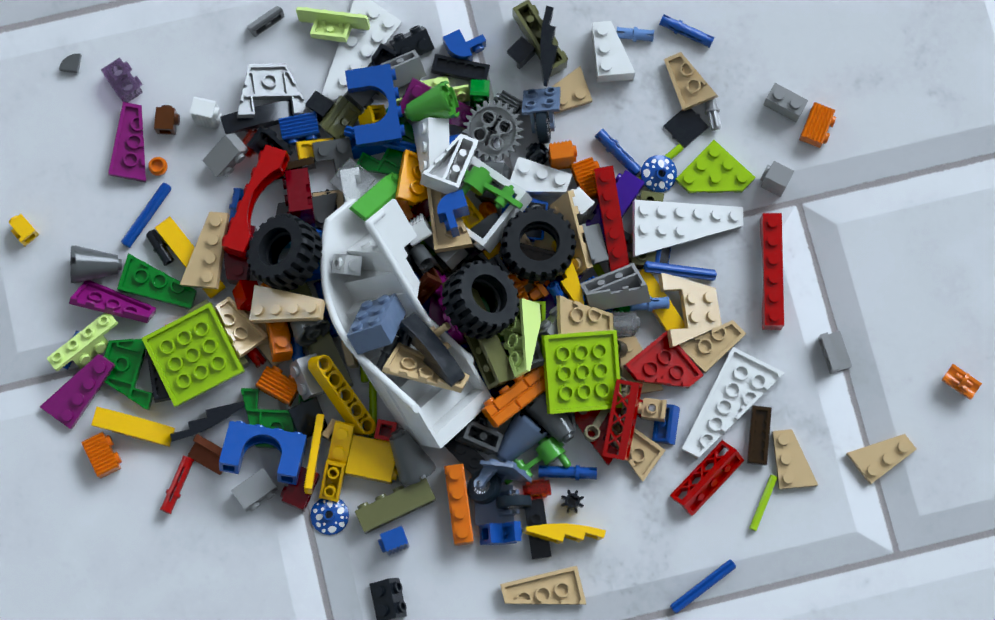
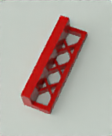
M621 379L616 380L602 456L629 460L643 383ZM621 384L631 386L630 394L624 398L619 392ZM623 402L627 410L624 415L619 417L616 407ZM620 422L623 431L616 436L612 428L614 424ZM614 441L619 445L618 455L608 453L609 444Z
M722 440L674 490L670 497L680 504L690 516H693L744 462V459L735 448ZM723 448L728 450L724 455L719 456ZM714 463L711 469L706 470L708 464ZM701 477L698 483L692 484L695 478ZM687 491V495L681 500L678 496L682 492Z

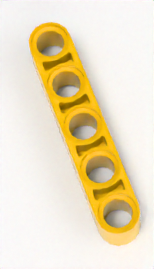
M169 216L154 228L187 268L195 247ZM220 280L218 289H202L212 299L226 287Z
M327 355L311 357L308 361L309 371L344 421L355 424L354 434H372L376 428L374 419L332 359Z

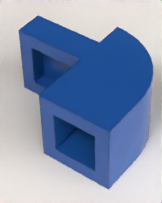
M460 29L443 36V44L451 57L473 61L472 53L476 54L483 51L484 47H486V39L482 34L466 42Z
M463 189L445 195L437 206L440 223L444 222L446 230L451 231L452 237L460 236L456 219L470 215Z
M521 521L479 525L480 545H506L522 541Z

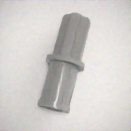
M716 98L705 102V114L708 115L712 131L721 128L718 114L720 109L717 107Z

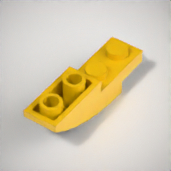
M335 421L319 494L321 499L334 502L339 501L355 424Z

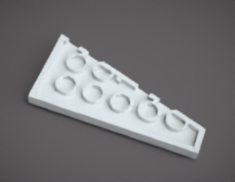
M371 0L353 1L350 13L367 15L370 29L352 28L347 43L339 42L322 95L334 103L339 96H343L348 91L345 71L370 67L372 64L371 57L381 43L387 45L402 25L401 20Z
M634 200L632 201L633 257L744 226L743 207Z
M732 347L681 450L700 458L785 372Z

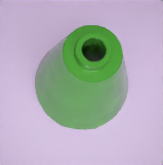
M442 81L407 103L404 109L406 118L412 122H417L428 117L445 119L458 117L459 112L456 113V108L459 107L458 100L453 88H448L446 85L449 82Z

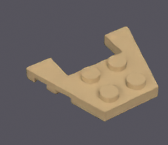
M665 273L658 275L661 292L679 291L685 326L683 329H670L667 331L669 348H673L722 325L716 288Z

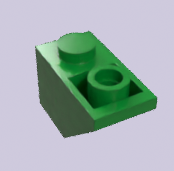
M471 79L470 107L477 109L476 104H480L483 107V101H487L489 104L490 80Z

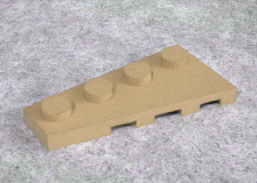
M427 187L435 253L474 247L461 217L456 219L460 236L452 237L451 231L446 230L444 222L440 223L437 206L446 194Z
M570 190L549 205L548 208L554 209L553 213L555 214L560 212L564 215L563 219L570 222V228L575 232L576 248L572 263L579 276L590 270L593 265L587 243L583 242L584 230L582 225L579 226L577 214H579L578 206H574L572 197H575L574 190Z
M209 212L180 282L181 286L208 289L219 288L224 257L222 239L228 231L230 214Z
M254 285L249 321L251 323L323 320L325 301L315 297Z
M400 342L382 369V372L459 393L462 392L470 375L464 373V379L450 387L423 362L425 356L422 353Z

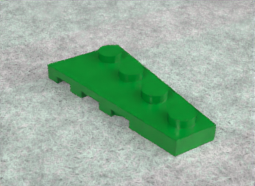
M128 253L118 284V291L186 309L193 307L197 294L195 289L181 286L179 280L168 276L166 273Z

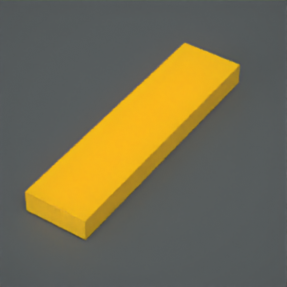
M324 414L316 415L304 484L305 494L312 495L324 426Z

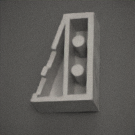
M634 263L580 284L587 306L600 310L651 302L647 284Z

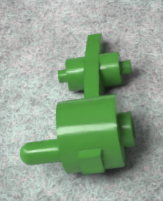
M473 166L470 171H466L462 181L464 185L461 188L464 195L471 190L477 195L482 196L487 190L497 196L494 200L497 209L500 207L504 208L507 203L518 209L522 208L523 204L512 197L515 193L513 190L514 186L510 185L508 187L505 185L502 190L491 185L493 178L484 167Z
M547 436L538 442L539 446L535 449L538 454L536 458L527 464L522 459L518 460L516 458L513 461L517 464L518 468L525 470L529 477L533 476L530 469L541 461L547 466L559 459L565 468L571 466V462L564 454L566 452L563 448L565 446L564 443H559L555 438H548ZM505 480L504 482L506 485H509L514 480Z

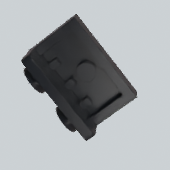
M420 25L410 28V32L404 35L400 33L393 36V40L389 41L394 51L397 52V56L414 49L420 56L435 49L427 29L423 26L420 27Z
M259 127L247 143V146L258 156L260 151L264 150L265 145L285 150L290 156L293 154L289 149L290 145L282 139L279 140L276 137L277 133L270 128L264 129Z
M388 578L369 584L377 620H391L407 616V607L404 602L403 588L399 578Z

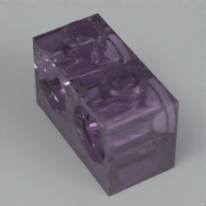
M119 57L101 69L103 75L122 102L128 103L143 93L140 88L143 84L137 76H132L130 73L132 68L127 61L123 63ZM117 70H123L121 75H114ZM127 85H133L132 89L124 90Z

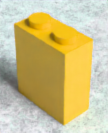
M353 435L345 474L392 485V481L397 479L398 474L390 442Z

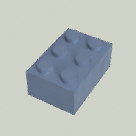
M396 293L386 294L376 300H367L361 304L347 334L358 355L392 344L400 322L406 314Z

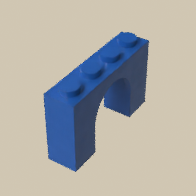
M390 64L346 70L345 75L349 93L375 90L382 93L388 100V111L380 121L353 126L357 148L403 141L402 136L405 135L404 124H400L399 117H403L401 106H397L396 99L400 98L398 87L394 88L393 80H397L395 69H391Z
M243 421L229 422L219 459L220 471L239 474L246 451L256 444L266 443L276 447L281 453L277 470V482L297 485L307 446V435L297 431L287 432L280 428H266L259 424L250 425Z

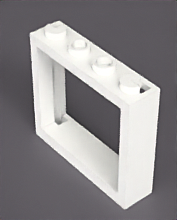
M473 156L468 168L469 171L473 166L484 167L490 172L489 175L493 178V182L504 188L505 185L508 187L510 185L514 186L515 199L523 204L521 209L509 205L483 239L466 227L471 241L474 242L473 245L478 250L482 251L484 249L491 253L502 239L504 228L511 217L514 218L515 214L519 211L523 212L533 199L521 187Z

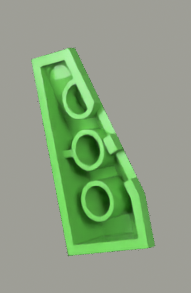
M392 172L385 176L349 209L364 221L368 220L390 200L395 199L399 175Z

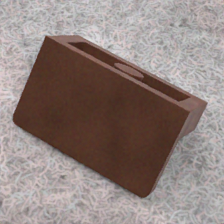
M431 268L419 279L420 284L417 298L421 305L442 284L434 268Z
M196 434L193 439L195 443L188 453V457L221 475L223 471L219 470V459L222 448Z

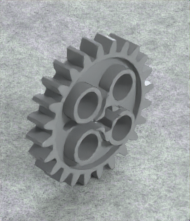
M494 100L490 101V105L487 101H483V107L480 104H476L477 111L470 109L473 115H466L469 122L463 123L467 126V129L462 130V132L468 133V137L478 140L475 153L479 152L478 158L485 155V161H488L490 156L492 161H496L497 156L500 160H503V154L510 157L509 151L516 152L514 146H521L517 140L524 138L522 135H519V132L524 131L523 128H519L523 121H517L520 114L514 115L515 108L508 109L509 103L502 106L501 100L497 102V105ZM489 112L494 116L491 123H488L485 118ZM501 115L502 119L497 124L498 117ZM505 121L510 124L508 132H504L502 129V124ZM490 127H495L497 133L491 135ZM479 129H482L485 132V136L482 140L478 139L477 137V131ZM491 135V137H490V139H489V142H488V145L486 146V145H485V142H486V140L489 138V136ZM496 138H499L501 141V146L498 149L493 146V141Z

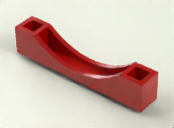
M265 145L264 150L260 151L257 166L251 172V180L249 184L245 185L244 196L237 204L235 217L231 218L228 233L223 236L222 247L226 253L248 259L247 250L250 248V240L253 239L251 216L254 205L265 188L274 180L283 176L290 160L287 151Z
M613 165L592 170L602 218L606 250L609 261H607L609 272L629 265Z
M763 213L760 217V239L763 260L762 330H782L784 327L782 213Z

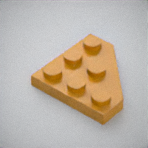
M406 149L402 155L395 199L407 200L410 206H414L428 199L427 187L420 184L421 172L418 155Z

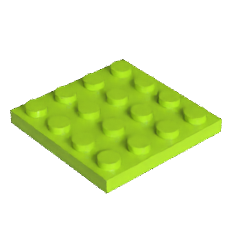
M208 303L142 337V341L174 407H178L245 372L212 303Z
M617 330L541 335L547 414L611 409L616 380L620 379ZM622 403L617 405L616 408H623Z

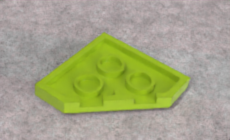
M713 140L675 180L688 193L743 192L756 177L720 144Z

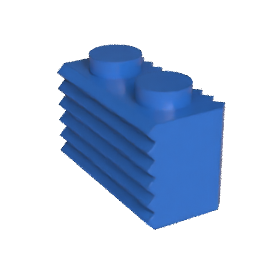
M315 112L278 119L282 140L290 146L296 145L295 143L299 141L316 140L321 137Z
M402 526L381 533V539L378 540L382 552H387L388 555L395 552L398 553L399 550H405L406 547L409 548L410 546Z

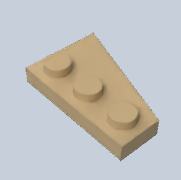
M682 52L664 59L683 111L719 97Z
M905 434L846 454L871 485L917 450V448Z

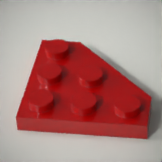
M667 331L623 366L635 381L689 388L704 375L680 345L669 348Z

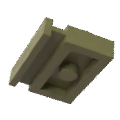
M339 96L319 126L334 139L345 138V127H353L362 112L350 101L346 100L344 96Z

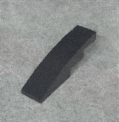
M547 5L540 41V66L543 86L546 87L548 86L558 52V46L552 45L556 27L550 25L554 7Z
M291 100L254 107V118H237V112L220 116L225 134H233L244 130L248 132L259 127L268 128L279 124L278 119L293 116Z
M412 313L400 322L399 327L413 338L411 344L425 356L423 362L450 387L464 379V373L448 349L415 313Z
M244 401L206 409V418L189 421L188 430L171 433L172 442L193 436L215 426L243 407Z

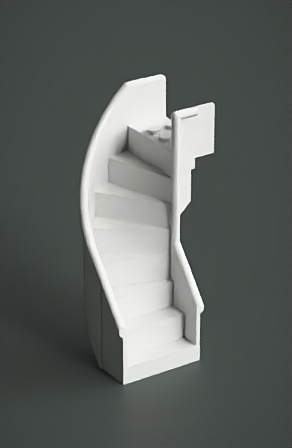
M351 198L325 219L321 236V284L330 319L343 343L358 360L383 403L403 430H407L419 446L423 445L441 449L481 412V409L485 406L483 403L492 396L473 365V357L446 332L439 336L440 339L450 344L451 347L448 351L462 372L470 375L461 393L387 373L384 374L376 367L381 355L380 350H383L384 347L359 355L356 353L347 334L361 304L367 300L373 301L383 295L396 293L406 311L403 319L415 313L429 328L433 325L435 328L439 326L427 315L417 298L420 281L406 259L408 254L404 249L417 235L395 199L390 200L368 220L364 221L349 209L357 201ZM333 254L362 256L360 276L331 273Z

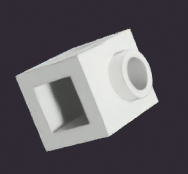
M333 254L331 273L360 276L362 256Z

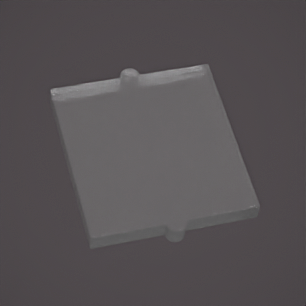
M349 158L342 168H338V172L330 180V183L348 198L358 200L364 193L368 192L367 189L376 178Z

